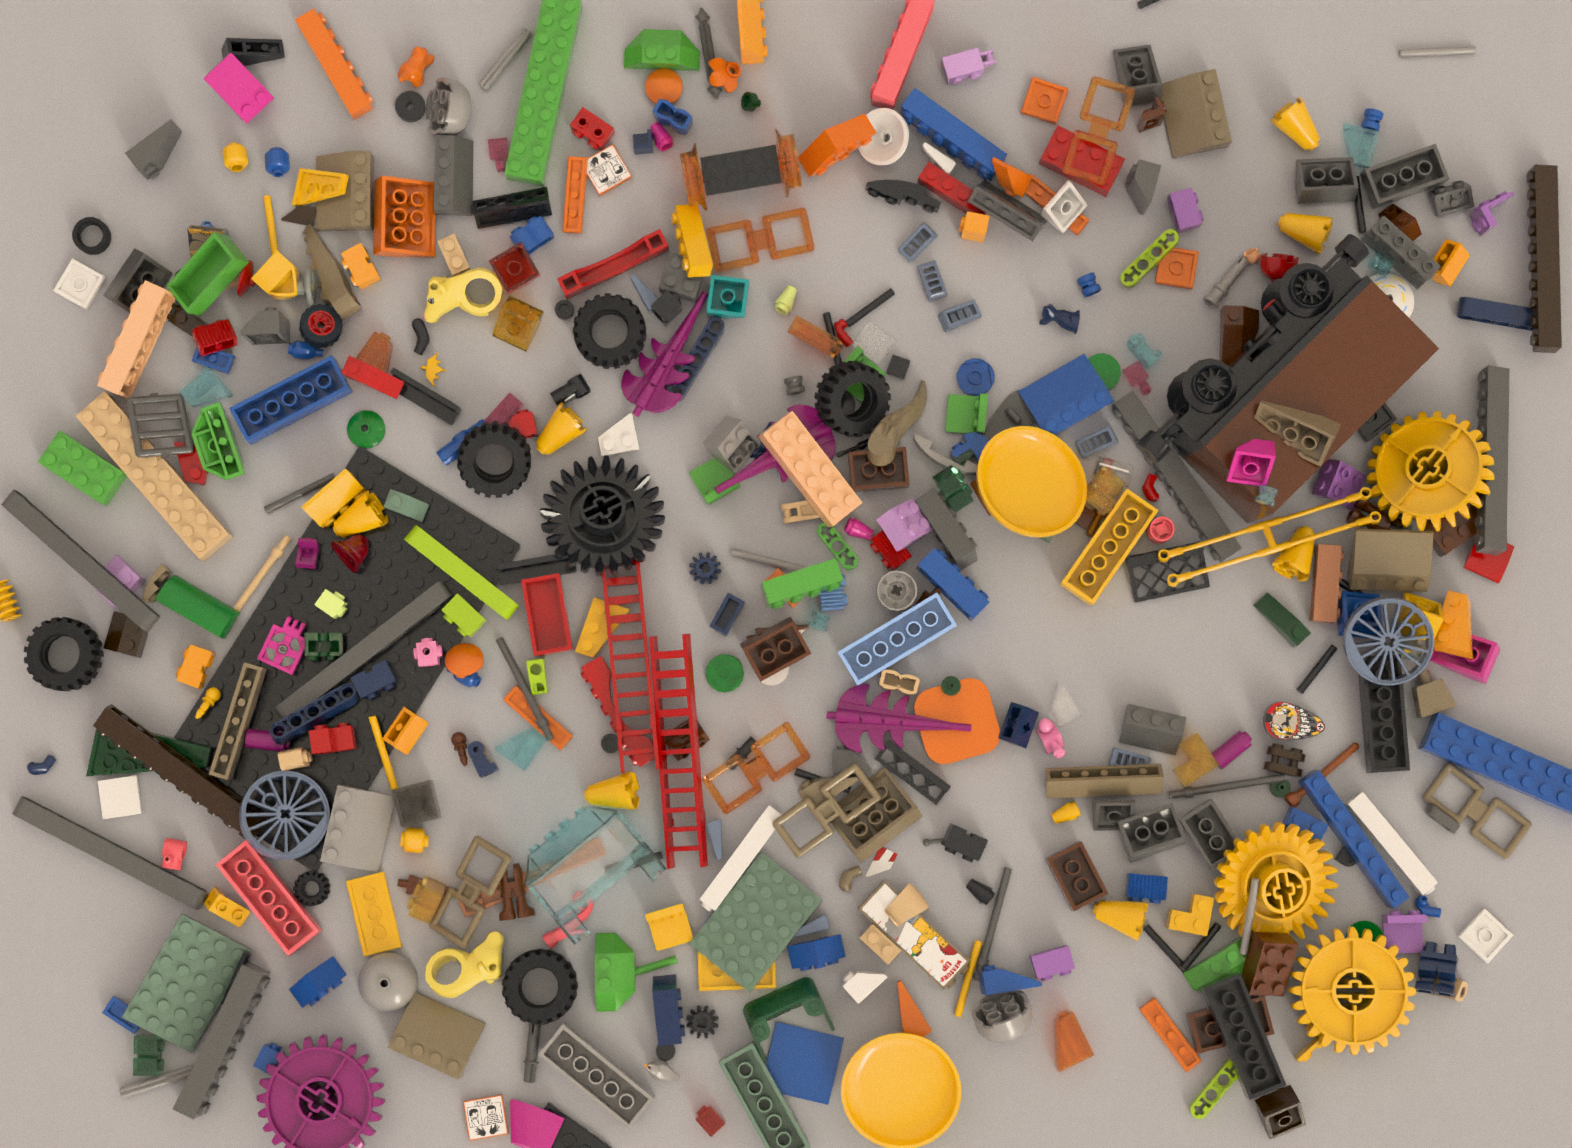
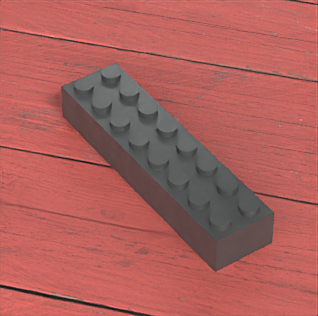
M250 962L242 964L173 1110L191 1119H196L202 1116L203 1113L206 1114L211 1106L209 1100L212 1095H216L220 1086L218 1085L219 1079L224 1078L228 1070L226 1065L229 1059L232 1060L236 1054L237 1049H235L237 1042L242 1041L245 1035L243 1029L246 1024L251 1022L254 1016L252 1013L254 1007L258 1006L261 1002L262 995L260 994L263 988L266 989L271 980L269 975L271 972Z

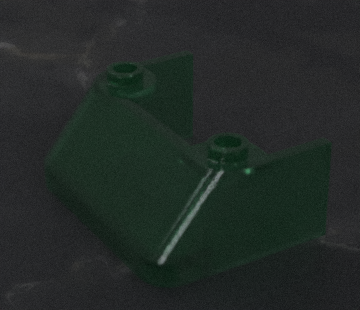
M802 977L745 1004L743 1015L763 1062L767 1061V1056L761 1042L770 1035L768 1021L800 1006H803L806 1013L813 1017L824 1013L831 1031L835 1030L816 984L810 977Z

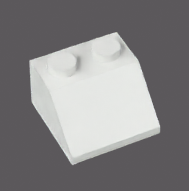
M850 971L842 978L844 981L842 986L859 1004L888 977L884 972L855 971L852 973Z

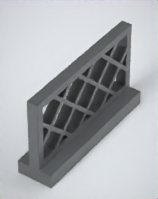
M983 180L976 186L968 200L969 203L1032 242L1047 222L1041 214L986 180Z

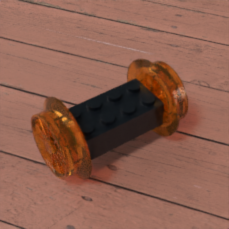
M774 129L776 145L700 157L702 169H700L696 143H693L690 152L680 153L689 206L701 205L707 211L703 184L705 185L706 196L783 183L784 193L787 198L790 189L802 187L794 135L781 136L779 131Z

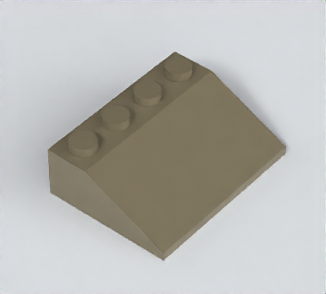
M1216 69L1197 72L1162 83L1161 102L1163 101L1166 106L1164 121L1173 158L1229 147L1232 140Z
M347 151L316 156V170L343 173L349 176L344 195L316 202V231L374 230V156L371 151Z
M1355 529L1347 572L1350 589L1427 592L1431 577L1433 531Z
M886 767L869 778L881 795L880 801L848 824H844L838 816L830 821L861 863L923 817L917 806ZM862 784L840 800L838 804L848 814L872 796Z
M415 992L387 1048L459 1080L466 1069L486 1023Z

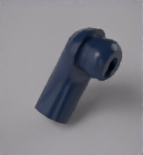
M48 754L43 763L30 762L27 765V770L32 775L46 774L57 759Z

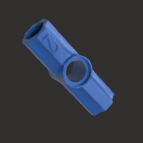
M483 419L479 420L469 429L462 430L456 434L451 442L436 452L446 466L457 459L459 447L464 436L470 433L473 427H480L481 423L485 422Z

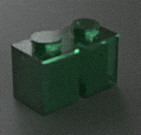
M950 465L932 477L939 491L944 496L947 506L951 507L955 513L974 501L970 495L973 492L970 486L964 483L965 476L960 469L956 470Z
M139 1034L134 1036V1054H137V1058H133V1076H157L161 1074V1071L164 1070V1059H162V1051L165 1048L164 1039L155 1034Z

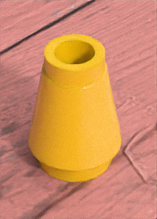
M1069 801L1051 813L1055 824L1078 819L1077 817L1081 815L1075 801Z

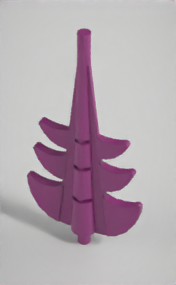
M705 291L701 292L692 310L667 344H662L655 338L651 339L652 349L658 356L656 359L647 358L642 352L639 353V366L645 373L644 377H636L628 369L625 370L621 389L626 399L636 406L632 412L634 416L639 417L642 410L653 413L668 411L681 399L682 395L680 393H671L665 389L666 384H679L689 377V374L686 372L676 371L674 366L675 364L686 365L695 360L693 355H687L681 351L696 317L709 295Z
M809 405L788 407L787 411L794 412L823 452L832 461L836 448L832 429L827 427L823 420L818 417L819 411ZM765 447L766 452L733 477L714 487V489L719 494L737 483L774 467L779 472L782 483L786 482L788 475Z
M869 684L856 685L848 689L841 696L836 712L827 711L826 719H835V730L840 742L849 750L858 753L862 752L860 739L863 732H868L871 742L880 750L885 749L883 737L886 731H890L894 743L901 749L904 747V731L957 730L971 732V724L947 722L906 713V706L909 701L908 695L898 700L893 710H889L887 702L891 695L890 690L877 695L872 701L871 706L866 705L865 697L870 688Z

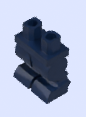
M1426 941L1424 951L1421 950L1418 967L1420 981H1416V992L1435 994L1436 992V995L1455 998L1456 989L1454 985L1458 967L1456 946L1445 944L1444 953H1437L1438 944ZM1438 975L1439 984L1435 985V980L1437 979Z

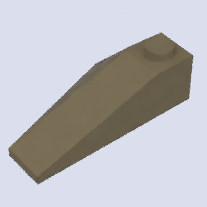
M1263 400L1260 402L1254 417L1270 432L1278 434L1287 446L1291 445L1297 450V454L1301 458L1320 467L1341 424L1324 416Z

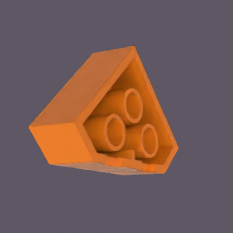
M862 114L825 129L798 157V160L809 177L816 174L820 176L827 171V168L839 160L843 161L848 158L849 154L860 146L869 144L872 141L871 138L877 132L867 116Z

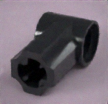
M579 374L550 394L558 406L560 403L565 405L575 398H582L590 393L591 389L583 375Z

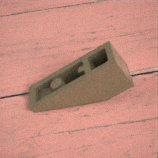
M851 774L829 791L834 797L859 781V778L856 774ZM835 776L816 778L811 781L807 779L799 785L798 794L802 800L806 797L811 798L817 806L825 800L820 792V787Z

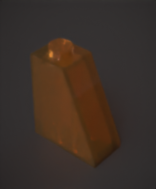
M797 315L788 330V333L832 358L835 355L838 356L843 348V345H841L843 341Z
M374 331L356 359L388 374L393 348L392 343L389 341L391 338L383 332L378 334Z
M1068 1010L1058 1013V1018L1054 1019L1055 1067L1058 1072L1094 1056L1074 1012H1068Z

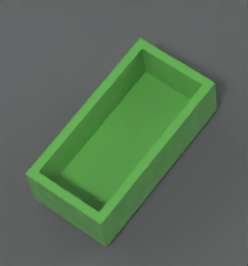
M214 232L166 287L187 313L201 316L249 261L228 235Z
M60 430L38 460L39 464L105 506L109 504L127 477L122 470Z
M834 558L763 581L760 588L767 608L772 607L775 610L784 607V604L789 601L791 604L800 602L807 595H809V598L820 595L826 589L828 592L837 590L843 581L837 559Z

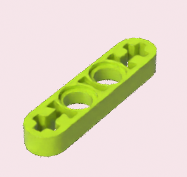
M1169 229L1164 231L1122 272L1120 279L1123 286L1126 288L1136 286L1178 245L1179 235L1175 230ZM1168 235H1169V236H1173V235H1174V240H1175V241H1174V242L1169 241V242L1166 244L1167 249H1165L1164 246H1163L1160 242L1162 241L1163 244H1164V243L1167 242V236H1168ZM1155 247L1162 249V254L1158 257L1151 254ZM1143 260L1147 261V269L1140 270L1138 263ZM1135 268V270L1137 271V273H1139L1140 275L1137 276V274H1134L1133 277H1132V278H1133V281H1132V282H1130V281L1125 282V281H1126L1125 276H1126V275L1131 276V275L1134 273V271H1133L1132 269Z
M1230 1058L1224 1062L1190 1104L1189 1112L1194 1118H1204L1237 1079L1234 1069L1231 1071L1234 1073L1233 1077L1225 1071L1226 1067L1228 1070L1233 1067ZM1221 1074L1228 1076V1083L1225 1085H1220L1218 1082V1077ZM1209 1089H1213L1216 1092V1097L1213 1100L1206 1098V1092ZM1203 1098V1100L1209 1103L1210 1105L1207 1107L1204 1104L1201 1108L1203 1111L1202 1114L1197 1113L1195 1115L1194 1113L1196 1110L1194 1109V1107L1196 1105L1198 1107L1201 1106L1203 1102L1200 1101V1099Z

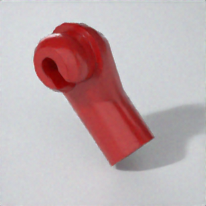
M840 319L838 322H835L834 328L837 337L845 347H848L853 343V340L844 330L847 327V323L844 319Z
M1148 473L1142 486V491L1148 501L1156 502L1159 499V494L1153 485L1157 476Z

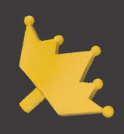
M438 352L427 360V366H421V369L426 370V378L432 383L433 387L435 386L434 379H439V376L436 374L446 371V369H442L437 365L441 363L440 360L436 359L439 354Z

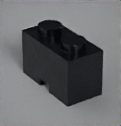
M667 290L651 305L652 313L667 326L682 311L681 299L676 293H670Z
M950 823L941 842V845L945 846L944 850L954 855L956 852L963 854L962 859L971 863L973 860L979 861L988 840L973 833L969 836L966 834L967 830Z

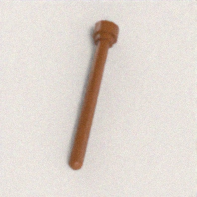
M1353 743L1321 770L1323 776L1326 777L1357 751L1359 744ZM1301 787L1296 792H1289L1284 796V799L1289 806L1296 808L1302 800L1301 797L1306 792Z

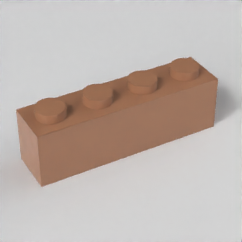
M1315 545L1309 622L1333 624L1340 617V608H1337L1338 600L1341 599L1339 581H1342L1343 571L1340 570V563L1344 560V551H1341L1342 546Z

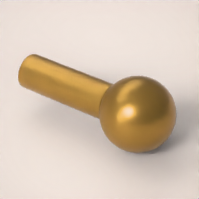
M1100 503L1094 507L1096 514L1086 532L1087 536L1093 537L1101 519L1108 515L1109 509L1105 504Z

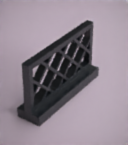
M1200 541L1194 542V543H1189V544H1184V545H1179V546H1174V547H1170V548H1165V549H1166V550H1172V549H1175V548H1178V547H1182V548H1183V547H1186V546H1189V545H1193V544L1199 543ZM1204 546L1169 558L1167 564L1159 561L1158 553L1160 550L1127 556L1125 562L1128 567L1134 602L1210 587L1208 573L1206 572L1201 574L1205 584L1196 585L1191 582L1192 579H1188L1181 589L1172 587L1175 590L1169 591L1171 586L1168 585L1162 593L1154 590L1159 580L1167 584V581L1161 578L1167 568L1176 575L1180 574L1186 565L1195 571L1199 570L1200 567L1202 569L1206 568L1203 552ZM1166 554L1160 555L1162 558H1167ZM1194 555H1199L1200 563L1197 568L1188 563ZM1174 559H1179L1183 562L1178 572L1169 567ZM1155 563L1165 566L1159 576L1150 571ZM1142 567L1146 570L1140 580L1134 576L1133 568ZM1148 573L1157 577L1152 587L1143 582ZM1141 584L1150 589L1146 596L1138 597L1137 589Z

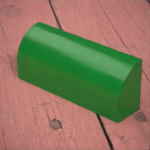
M177 575L172 576L164 584L155 599L223 639H226L241 613Z

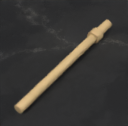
M284 535L277 547H273L271 550L272 554L233 606L234 609L238 611L242 609L277 558H281L284 553L283 550L291 540L290 537Z

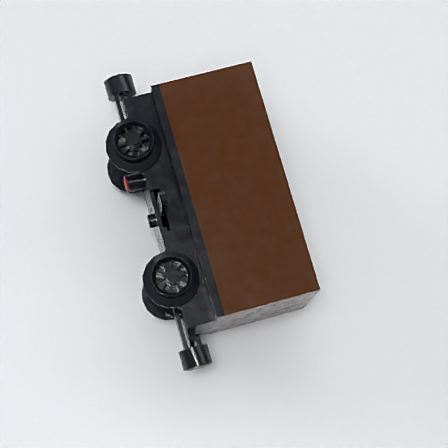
M1348 234L1335 247L1336 254L1322 268L1310 263L1297 264L1287 270L1281 279H1277L1269 284L1263 292L1261 299L1262 314L1268 321L1269 327L1256 340L1253 338L1248 340L1242 346L1245 350L1229 366L1220 360L1209 358L1197 361L1187 371L1176 376L1168 386L1167 392L1168 407L1173 415L1156 432L1149 430L1137 442L1140 451L1154 463H1159L1171 451L1169 444L1173 442L1180 449L1178 454L1246 523L1272 515L1320 468V466L1301 458L1297 454V450L1291 445L1287 446L1278 434L1270 432L1254 418L1262 400L1321 415L1341 424L1323 462L1324 464L1439 349L1367 275L1361 278L1351 268H1356L1369 255L1366 245L1352 234ZM1253 439L1274 441L1276 458L1266 487L1227 482V475L1237 447Z

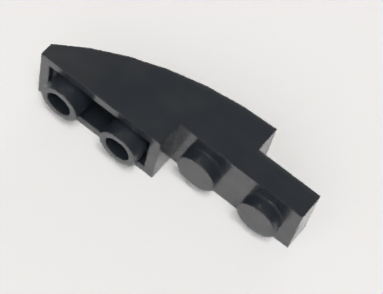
M876 180L867 182L865 187L870 196L876 198L880 196L891 205H900L902 199H905L906 203L913 206L916 204L922 206V209L928 213H938L941 205L940 201L925 195L926 187L907 181Z

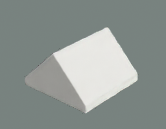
M1067 181L1043 208L1041 216L1061 233H1064L1087 207V204L1072 183Z

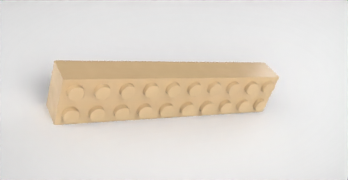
M104 391L76 415L77 419L199 560L206 561L233 537L166 458H161V456L138 458L136 456L128 414L109 393ZM149 439L141 440L143 450L156 449V446Z

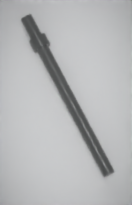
M503 637L498 638L496 642L537 720L538 728L542 729L547 741L553 740L554 736L548 726L547 718L540 711Z
M1285 774L1194 788L1188 786L1181 790L1169 791L1170 799L1180 797L1193 798L1194 795L1283 782L1286 781Z
M1005 867L981 956L978 957L976 963L978 965L974 977L976 981H979L978 970H984L983 966H987L989 963V952L1012 872L1010 868Z

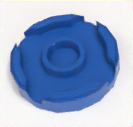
M969 359L960 366L957 372L958 386L969 396H979L980 393L986 394L994 383V371L990 364L982 359Z

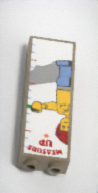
M883 880L858 909L943 990L946 987L950 989L956 982L954 978L959 973L961 975L964 974L970 967L968 965L970 961L921 914L916 915L897 927L884 910L899 893Z

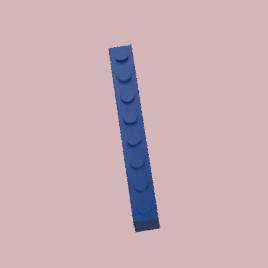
M1312 770L1298 780L1303 790L1387 908L1395 909L1410 898L1321 771Z

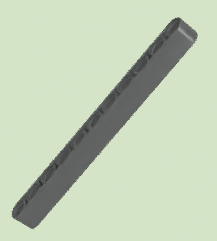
M13 489L1 505L136 625L146 632L150 631L160 618V615L21 493Z
M442 580L437 582L274 708V711L282 719L334 690L453 597L452 593Z
M21 796L12 813L29 824L194 909L199 910L208 893L205 889L29 798Z

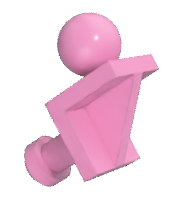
M1041 719L1036 732L1043 742L1046 753L1053 752L1055 758L1063 757L1065 751L1062 748L1064 743L1060 732L1050 719Z

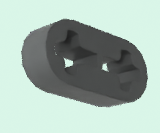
M1432 804L1424 812L1453 834L1460 827L1456 821Z

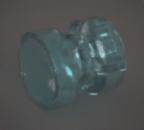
M1377 251L1372 257L1368 268L1373 271L1377 270L1382 276L1386 277L1391 271L1395 260L1390 257L1386 258Z

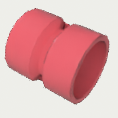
M1157 517L1147 526L1146 534L1151 542L1162 544L1173 536L1175 527L1169 518Z

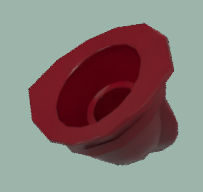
M355 535L345 541L331 542V547L342 562L355 573L359 571V566L368 554L369 541L363 535Z

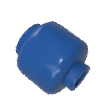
M271 148L265 154L266 171L274 177L283 176L290 170L289 154L283 148Z

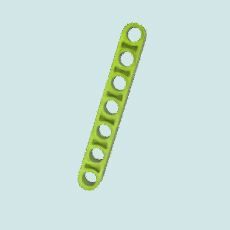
M415 525L404 538L406 542L507 621L519 607L517 603L419 526Z

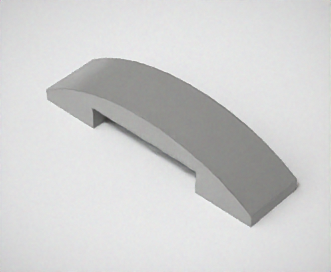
M915 434L913 441L920 451L935 464L952 472L976 475V464L967 460L963 467L930 450L933 442Z

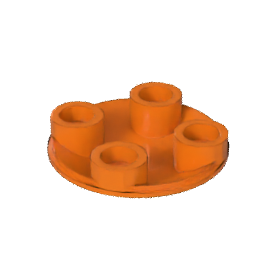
M660 68L653 71L645 82L646 94L650 101L656 104L659 99H664L671 103L677 102L683 89L680 76L668 68Z
M461 643L455 645L447 652L445 665L457 678H465L483 667V653L474 644Z

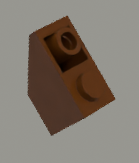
M1393 203L1378 214L1380 219L1383 216L1389 219L1412 241L1422 235L1416 218Z

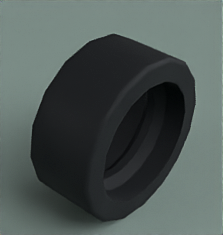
M85 217L74 226L72 239L75 245L84 253L97 255L109 247L111 232L108 226L100 219ZM90 225L98 226L103 233L101 242L94 247L86 246L81 240L82 231Z

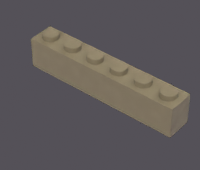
M243 663L209 775L233 780L246 732L249 728L267 669Z
M1161 764L1045 768L1044 786L1046 798L1162 794L1164 775Z

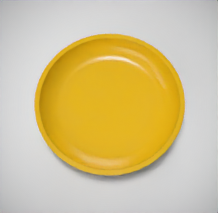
M1018 426L1003 430L986 444L978 460L976 481L980 497L989 513L1001 525L1014 533L1033 538L1056 535L1072 526L1084 509L1087 498V482L1082 465L1072 449L1060 438L1048 431L1030 426Z
M889 1033L870 1040L853 1055L843 1074L841 1098L848 1119L865 1138L887 1148H916L934 1141L952 1124L960 1106L961 1082L953 1061L936 1043L912 1033Z

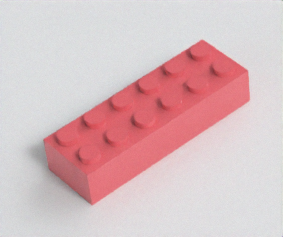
M906 0L905 13H901L898 20V30H894L890 46L892 47L887 48L883 62L885 64L880 65L876 80L878 82L874 81L870 91L872 105L894 110L933 12L935 0Z
M246 840L216 864L287 956L293 955L322 931V928L303 904L297 901V897L294 896V893L268 860L255 851Z

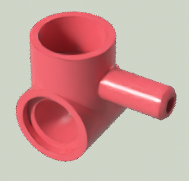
M166 838L162 850L163 860L161 867L181 870L182 861L186 855L187 841Z

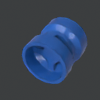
M1372 108L1365 109V120L1362 121L1360 129L1369 133H1378L1380 129L1379 122L1384 115L1383 112Z
M1094 272L1077 279L1078 285L1083 289L1082 294L1084 298L1102 290L1095 281L1096 276Z

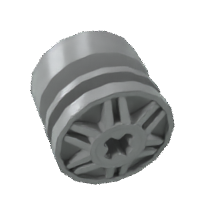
M895 570L887 572L880 578L877 583L876 593L878 600L884 607L900 611L913 604L917 596V586L911 575L904 571ZM894 585L902 589L899 591V596L891 593Z

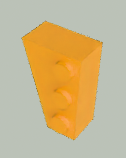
M1447 591L1442 608L1444 619L1434 639V649L1438 652L1473 659L1470 600L1467 594Z

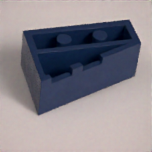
M676 974L653 976L652 993L658 1046L682 1044V1037L685 1036V1026L681 1025L680 1018H683L682 1006L679 1007L681 989L677 988Z

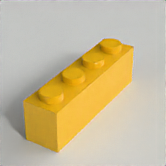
M698 204L675 205L674 213H671L672 225L675 224V239L679 240L678 250L679 254L683 257V270H686L688 278L710 276L713 263Z

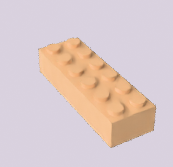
M146 280L138 289L139 295L130 307V315L123 322V330L114 342L115 348L112 354L107 357L105 370L98 377L99 383L97 386L125 398L132 397L167 320V316L172 309L171 306L176 300L170 291Z
M793 411L786 413L758 436L827 527L837 524L862 503Z

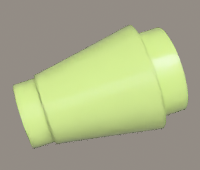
M787 285L774 302V309L783 315L791 312L797 289Z

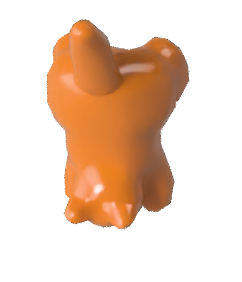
M416 46L408 61L401 64L397 73L399 81L404 82L408 80L414 87L423 85L425 80L424 70L433 63L434 56L432 54L428 55L426 48Z

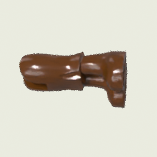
M1362 492L1364 496H1368V493ZM1357 500L1356 504L1353 505L1355 508L1349 511L1346 518V523L1349 524L1360 518L1367 517L1359 510L1368 514L1377 511L1381 514L1380 522L1376 525L1371 523L1364 525L1367 529L1391 530L1389 528L1390 525L1399 529L1404 527L1401 519L1397 517L1392 522L1387 512L1380 511L1369 500ZM1372 516V519L1378 520V517Z
M519 863L513 864L514 878L508 879L506 869L500 881L503 910L499 913V921L516 919L512 898H516L518 918L536 915L535 909L528 906L526 901L523 873Z

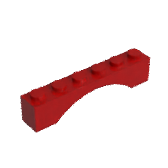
M659 229L642 237L622 251L592 265L573 270L557 278L568 300L669 251V246Z
M599 656L582 666L583 672L580 674L586 683L590 682L593 687L590 689L595 699H600L603 704L600 708L605 716H610L612 720L610 725L616 733L615 708L610 685L611 671L603 657ZM620 718V722L622 723L621 731L632 730ZM644 736L622 737L624 749L653 748L651 739ZM654 753L630 755L629 758L634 766L638 764L641 768L654 760Z

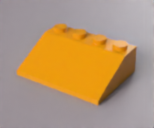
M737 0L742 65L764 63V57H767V45H763L762 39L766 38L765 27L761 26V20H765L764 8L760 9V2H763V0Z

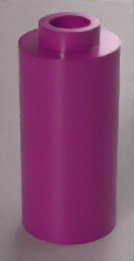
M248 728L246 732V748L278 752L290 748L291 741L278 745L273 741L269 731ZM277 732L275 736H281L283 733Z
M1238 731L1209 756L1223 770L1252 746L1250 742L1252 738L1247 732L1244 731L1242 733Z

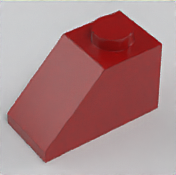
M528 409L520 410L517 412V415H513L510 419L509 427L512 429L516 427L519 430V434L524 435L526 439L539 436L532 411H528Z

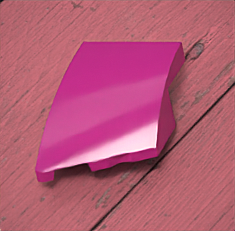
M511 1099V1143L521 1148H551L565 1118L539 1107Z

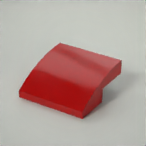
M1473 542L1463 568L1499 583L1515 546L1507 543V550L1497 556L1476 552V545Z

